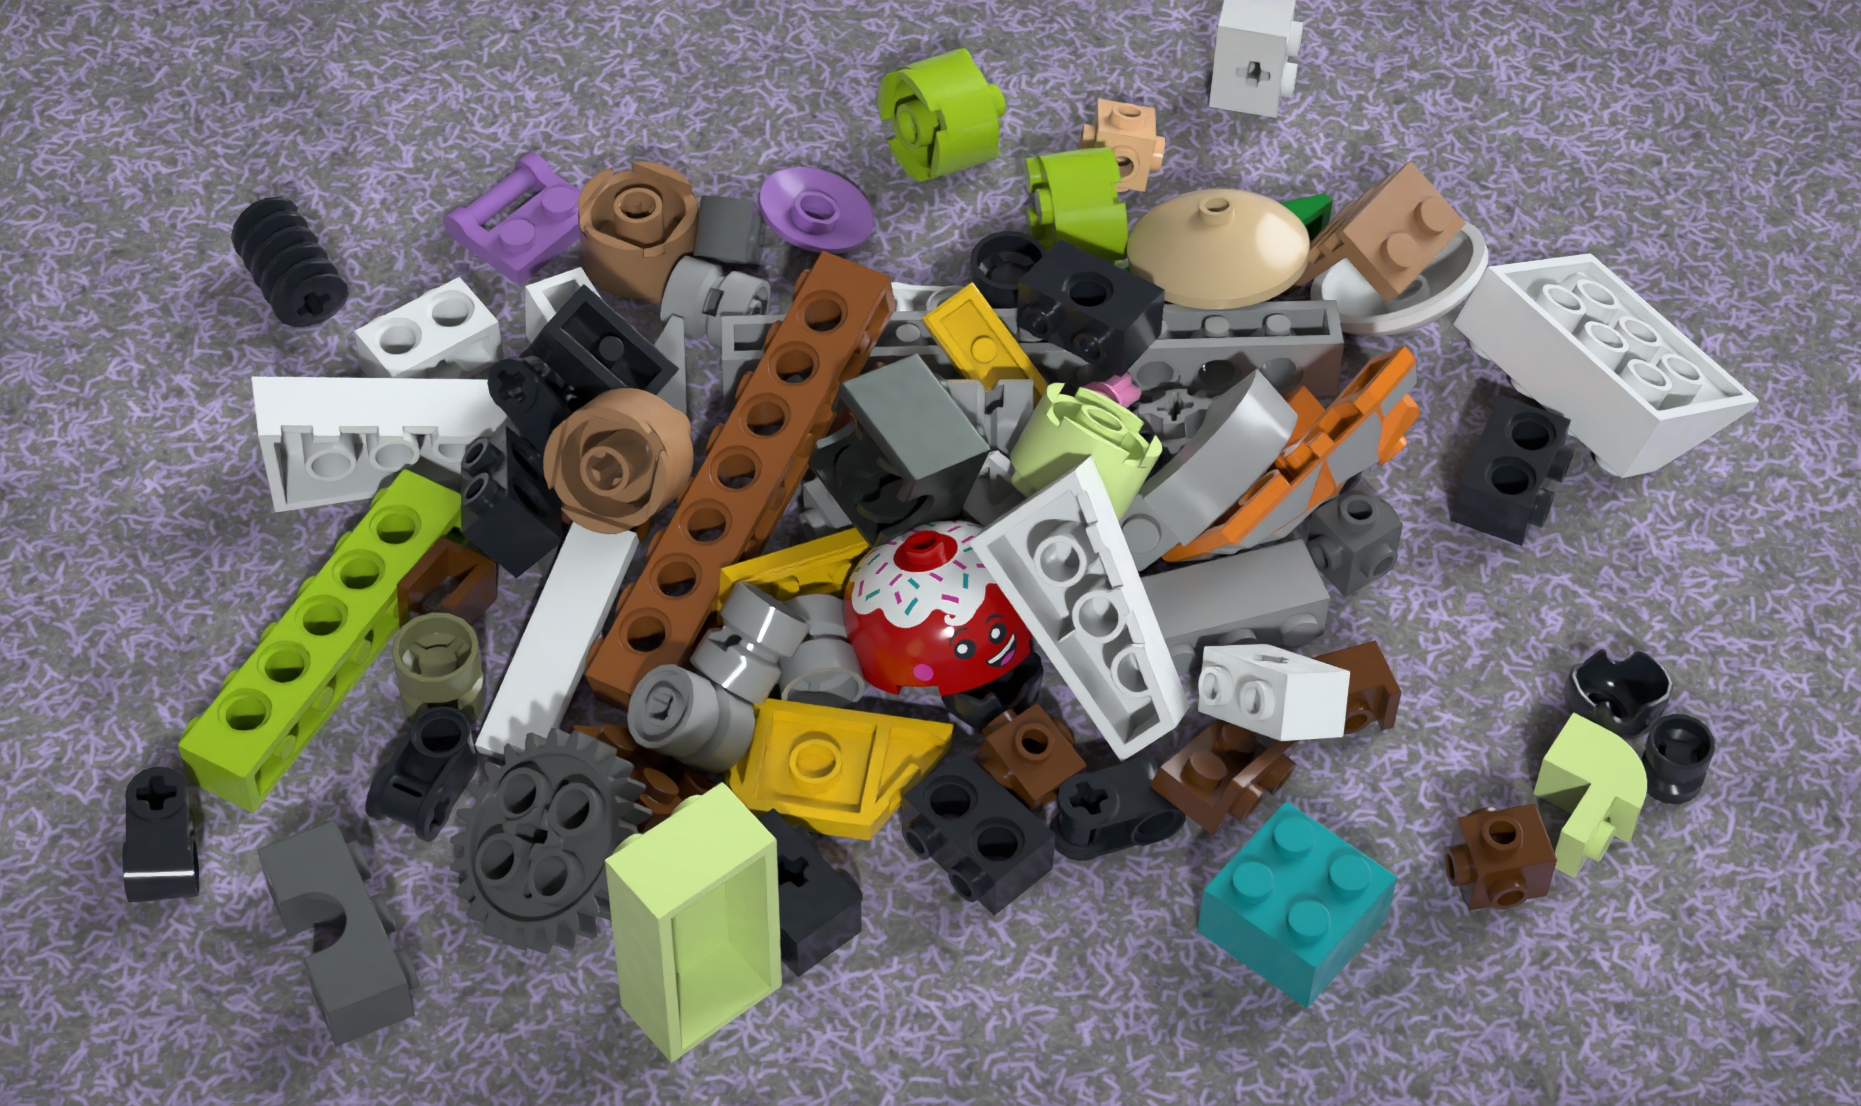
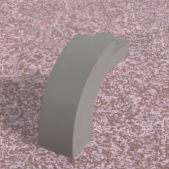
M1255 369L1208 406L1203 424L1194 437L1166 466L1143 483L1125 516L1118 521L1138 573L1181 542L1185 547L1216 522L1260 479L1289 441L1294 431L1298 414L1258 369Z

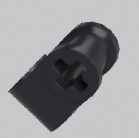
M526 349L521 352L519 357H507L494 364L489 372L487 384L489 394L494 403L506 413L528 440L529 445L544 457L546 444L553 430L569 415L589 402L549 366L537 371L534 367L544 362L531 350ZM518 387L522 390L515 395H509L508 393Z
M446 706L433 707L422 712L414 720L412 727L389 762L383 765L371 783L365 803V811L368 817L375 820H383L385 817L402 823L415 829L416 836L426 842H431L438 836L448 821L453 806L473 778L478 767L470 724L463 713L455 708ZM441 747H454L446 752H434Z
M1151 756L1136 757L1117 766L1090 773L1076 774L1067 778L1060 786L1057 798L1059 812L1053 818L1051 830L1056 834L1055 849L1069 859L1087 861L1133 846L1153 844L1176 834L1183 827L1186 821V814L1149 786L1161 767L1160 762ZM1077 792H1080L1077 805H1075ZM1091 829H1093L1090 843H1088Z
M167 767L145 769L132 778L127 785L125 794L126 841L123 843L122 861L127 901L131 903L198 897L200 885L195 819L193 811L189 807V794L186 782L178 772Z

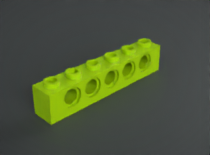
M404 468L389 488L384 487L375 495L366 516L353 532L348 531L339 539L332 557L317 576L309 577L302 584L294 604L281 620L271 623L265 629L259 640L258 648L240 669H234L228 674L220 688L218 697L202 716L193 718L185 727L178 744V749L187 781L254 814L398 632L397 584L441 537L463 547L470 541L461 534V494Z

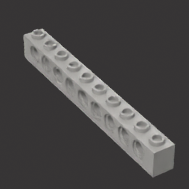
M1337 301L1260 302L1246 307L1222 310L1196 309L1177 304H1164L1161 335L1126 372L1132 375V384L1140 387L1141 395L1137 401H1150L1151 394L1154 393L1164 397L1165 391L1173 389H1187L1190 396L1204 389L1208 391V398H1213L1227 392L1255 369L1262 373L1280 395L1301 386H1305L1313 396L1337 395L1344 347ZM1017 308L993 309L1047 384L1065 383L1059 394L1075 397L1080 387L1093 381L1105 382L1115 375L1017 327ZM931 311L893 312L859 374L860 376L870 372L877 362L889 365L918 354L933 374H939L944 380H963L921 323L922 318ZM787 314L721 316L724 412H732L735 408V396L743 376L748 371L755 372L764 356V344L771 326L777 320L783 321ZM825 323L818 326L815 331L826 332L832 330L838 324ZM796 374L785 382L800 383L810 375Z

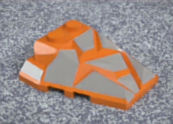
M1406 346L1370 359L1326 410L1305 386L1281 394L1283 399L1298 414L1294 431L1284 449L1260 479L1224 515L1185 547L1180 542L1161 557L1167 564L1204 563L1216 560L1220 554L1231 555L1240 549H1250L1258 544L1284 538L1320 504L1337 497L1347 479L1375 463L1382 465L1395 457L1407 443V439L1403 434L1419 417V407L1408 394L1417 383L1416 360Z

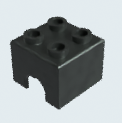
M914 354L842 382L832 403L831 411L834 414L849 408L855 417L836 433L816 441L807 464L870 548L873 549L884 545L896 537L929 522L956 521L991 447L983 428L978 423L970 421L953 400L950 388L944 378L939 374H933L918 354Z

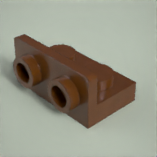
M1217 719L1159 768L1149 786L1211 835H1214L1233 817L1240 823L1244 822L1262 801L1266 791L1274 795L1285 784L1297 766V763L1289 757L1300 740H1277L1267 748L1248 729Z

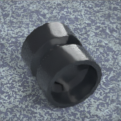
M1002 231L990 234L981 239L972 250L969 284L974 283L992 309L1017 308L1019 280L1047 253L1046 249L1034 237L1022 232Z

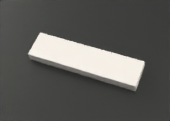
M573 521L475 743L479 753L505 761L504 746L509 743L525 750L527 733L532 732L547 738L551 728L559 729L585 669L588 653L599 637L639 544V539L635 532L628 530L618 534H602L585 529Z

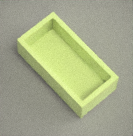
M723 782L702 796L693 795L688 797L674 809L669 818L645 834H634L626 838L616 847L612 855L605 860L621 1006L671 1063L782 986L777 839Z

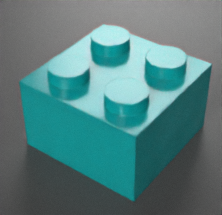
M1285 801L1203 889L1197 931L1308 1009L1388 919L1397 876Z

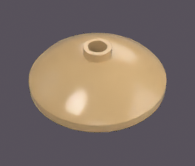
M1227 188L1192 191L1164 201L1137 222L1127 242L1128 266L1132 274L1165 289V301L1184 307L1207 310L1246 307L1281 294L1302 276L1308 265L1310 253L1308 232L1302 221L1289 209L1261 194Z

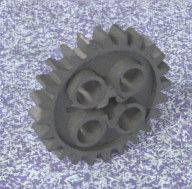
M551 728L547 738L530 732L526 735L525 750L509 743L504 746L506 764L503 767L486 761L484 768L490 781L485 787L478 784H469L467 788L477 801L473 809H457L456 815L461 820L467 822L468 826L466 832L450 837V843L464 848V856L450 864V870L468 877L459 885L455 893L458 897L472 901L466 915L470 919L484 923L482 931L484 934L501 939L503 944L526 951L529 948L549 954L553 945L567 950L574 949L576 934L590 939L596 938L597 925L595 918L597 916L612 921L605 860L612 855L616 847L626 838L634 834H641L637 832V825L652 816L651 809L634 803L646 790L645 784L629 778L634 765L627 760L617 757V749L576 730L572 734H568L557 728Z

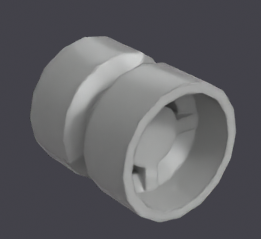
M684 256L676 265L667 283L661 306V325L664 329L672 315L682 318L684 320L685 337L698 340L707 334L710 345L722 349L721 316L767 315L771 297L770 285L766 280L739 271H732L725 277L720 265L693 256Z
M998 379L992 389H985L980 380H945L950 388L953 400L967 418L978 423L985 431L989 446L991 447L990 452L998 450L1011 460V451L1034 412L1033 379Z
M738 581L719 611L724 621L722 627L709 628L689 660L699 671L722 687L752 703L763 705L782 675L777 662L780 658L794 656L812 625L797 612L766 592L744 581Z
M809 594L785 601L783 604L805 618L812 627L794 656L780 658L777 662L782 672L778 680L781 700L849 709L859 702L864 694L865 681L862 667L853 646L847 640L842 615L843 600L832 595Z
M675 664L660 665L643 677L631 696L627 714L629 731L638 744L662 755L673 756L682 763L708 774L722 773L734 767L746 754L753 739L755 727L753 707L748 700L713 681L702 678Z

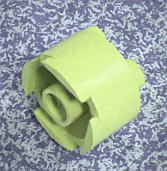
M1053 383L1047 387L1011 451L1010 459L1016 469L1011 482L1019 491L1030 497L1092 455L1119 521L1125 516L1160 456L1162 444L1156 435L1151 443L1148 444L1139 434L1144 422L1113 400L1082 387L1079 388L1075 397L1059 394L1065 383Z

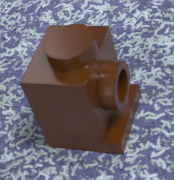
M1376 640L1311 658L1350 671L1344 734L1358 732L1369 725L1370 722L1376 720L1382 731L1394 727L1402 691Z

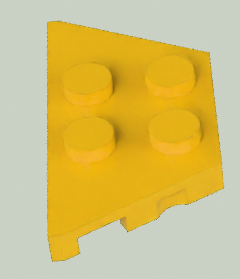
M767 698L763 705L749 701L753 707L755 718L753 739L746 754L734 767L722 772L726 786L757 819L774 808L791 826L799 824L808 832L871 841L902 805V796L920 783L951 748L953 724Z

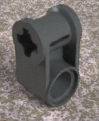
M701 196L693 256L720 262L759 265L766 234V222L760 210L754 206L753 202L719 196Z

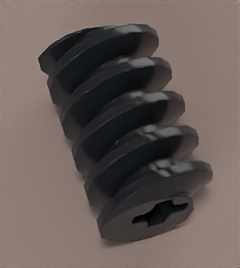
M283 197L264 198L252 203L240 214L234 223L231 234L234 250L242 258L245 268L252 274L253 281L261 289L264 299L271 305L272 312L283 324L292 327H306L331 318L344 306L349 293L346 282L338 275L335 265L328 260L327 252L318 244V238L308 228L306 219L297 212L298 207L291 200Z

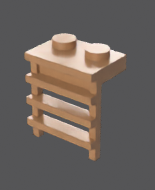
M1410 160L1394 176L1392 174L1388 175L1375 188L1372 186L1366 190L1356 201L1353 199L1348 202L1310 241L1309 261L1304 273L1298 281L1281 294L1288 296L1344 258H1347L1387 303L1405 290L1466 223Z

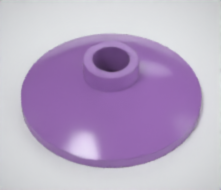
M812 167L781 169L771 174L764 181L759 192V210L767 225L784 240L808 251L821 253L823 250L831 254H840L855 250L867 241L874 226L873 210L863 193L844 178L822 169Z

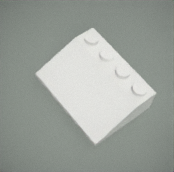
M1591 253L1487 267L1453 324L1470 340V347L1478 355L1494 361L1511 377V384L1517 391L1535 399L1548 412L1570 419L1568 435L1577 437L1595 454L1596 462L1604 470L1621 478L1657 471L1754 409L1759 402L1755 396Z

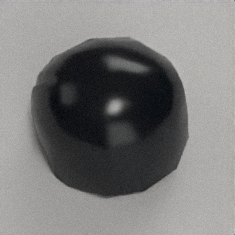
M1031 650L1030 654L1022 662L999 678L971 690L941 696V699L946 709L956 718L971 727L982 730L996 717L1009 709H1013L1017 715H1020L1035 705L1038 700L1044 674L1041 658Z
M1601 649L1583 663H1578L1571 667L1563 694L1571 714L1574 712L1613 732L1625 741L1640 738L1650 732L1652 725L1662 716L1669 702L1674 684L1666 668L1644 652L1636 651L1624 661L1618 662L1609 659L1606 650Z

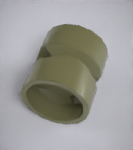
M433 612L415 617L403 625L394 638L392 657L398 679L400 700L406 718L413 724L414 720L422 712L433 707L446 706L455 708L463 713L469 724L474 722L484 709L486 700L479 642L474 629L460 617L450 613Z

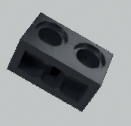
M1500 395L1459 482L1451 521L1522 546L1531 525L1542 528L1546 522L1555 496V492L1547 490L1551 480L1562 483L1569 469L1575 448L1565 445L1571 420Z
M505 425L489 440L482 438L476 441L462 458L461 534L517 579L563 541L561 499L554 487L549 490L544 477V457Z
M962 750L902 796L901 831L909 848L924 860L931 857L948 873L952 886L962 898L971 903L978 900L994 916L1053 869L1056 834ZM951 813L960 817L944 818L939 815ZM998 855L1007 858V860L992 861L985 857Z

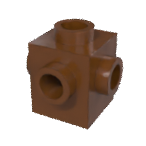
M1036 703L1020 715H1017L1013 709H1009L990 722L981 733L985 740L974 759L981 768L1034 815L1057 800L1060 786L1067 778L1076 774H1082L1087 766L1075 751L1074 740L1067 727L1054 716L1049 717L1039 703Z
M1535 803L1501 810L1485 807L1477 809L1466 816L1458 817L1451 845L1446 846L1443 852L1447 878L1453 887L1460 886L1469 911L1491 906L1500 910L1509 909L1522 904L1528 899L1547 896L1557 863L1556 855Z

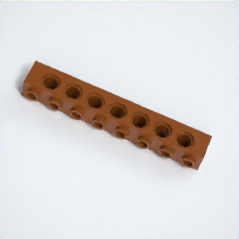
M823 250L812 270L806 269L801 273L794 287L791 308L783 321L777 320L771 326L764 344V356L755 372L748 371L743 376L735 396L736 406L726 424L719 423L712 431L706 447L707 458L697 476L691 475L687 484L678 495L676 502L677 511L666 530L663 528L659 529L652 538L646 555L647 565L637 583L631 582L623 590L616 607L617 619L606 638H598L588 653L585 663V675L597 700L628 713L631 696L637 684L649 671L660 665L675 664L696 674L698 669L690 662V657L709 628L722 627L716 619L720 570L730 565L760 557L809 467L807 462L816 441L825 438L839 413L833 414L831 406L840 384L859 376L896 308L890 276ZM825 323L838 324L835 328L826 332L815 331L818 326ZM796 374L810 375L800 383L785 382ZM769 425L781 426L780 430L772 435L761 436L756 434L760 429ZM740 477L753 479L747 486L739 489L727 487L731 481ZM707 531H724L718 539L712 542L704 543L697 541ZM690 583L694 585L691 591L683 596L671 597L667 595L670 589L678 584ZM660 637L664 639L663 643L653 651L640 652L636 650L640 643L648 638Z

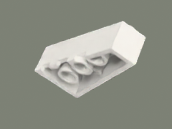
M251 377L258 437L275 512L374 498L382 488H389L404 468L444 487L460 485L462 458L476 441L482 438L489 440L505 425L520 436L519 429L506 413L494 403L489 394L488 380ZM512 390L508 392L509 395H513Z
M1090 455L988 524L968 543L1122 762L1173 730L1190 705L1092 455Z

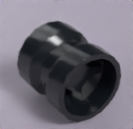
M1685 714L1664 716L1652 725L1645 744L1646 750L1641 758L1647 778L1646 793L1666 804H1682L1691 801L1700 793L1706 777V770H1708L1716 749L1715 738L1709 727L1699 719Z

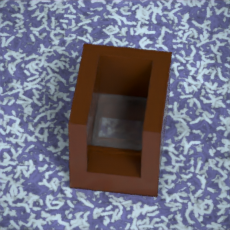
M441 537L397 584L399 630L415 617L432 612L450 613L464 619L472 627L497 599L496 562L486 558L475 549L465 548L449 539Z

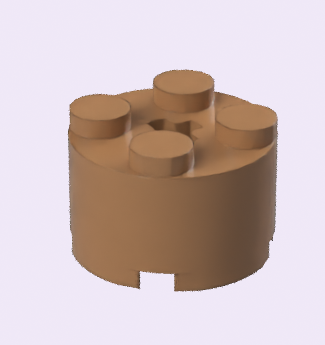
M632 162V170L614 174L613 167L599 172L588 181L578 199V222L584 273L590 281L603 290L617 296L639 299L648 304L662 302L667 283L676 265L684 256H693L699 210L697 200L692 193L691 184L686 177L662 164Z
M633 388L605 391L569 415L550 435L543 459L544 477L549 490L554 487L564 504L561 508L564 513L576 524L590 531L602 534H618L642 525L675 500L690 478L693 467L690 422L683 412L672 408L667 402L652 393Z

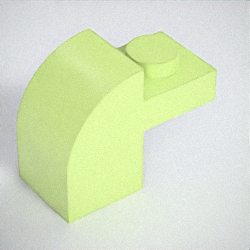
M1574 712L1543 758L1533 794L1572 814L1559 836L1555 850L1557 858L1555 868L1576 878L1587 858L1596 862L1602 859L1614 836L1627 843L1630 842L1646 797L1647 778L1640 758L1628 743L1613 732Z

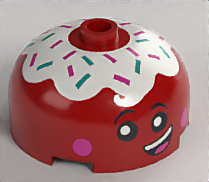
M963 521L929 522L896 537L884 545L871 549L858 563L845 589L842 615L848 643L853 646L862 667L864 680L869 684L895 695H899L903 686H938L940 696L951 695L971 690L999 678L1016 667L1030 654L1031 650L1028 641L1033 636L968 543L985 528L984 526Z

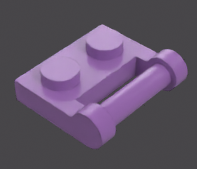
M529 152L515 163L514 172L467 208L457 207L443 218L444 228L451 238L520 286L580 239L578 199L581 191L552 172L541 156L534 152ZM530 188L538 193L489 232L481 227Z

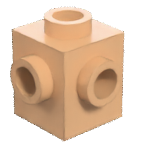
M1098 99L1092 125L1083 124L1078 150L1111 147L1117 160L1122 183H1115L1117 192H1125L1129 189L1145 192L1149 171H1160L1164 155L1165 137L1156 136L1155 108Z

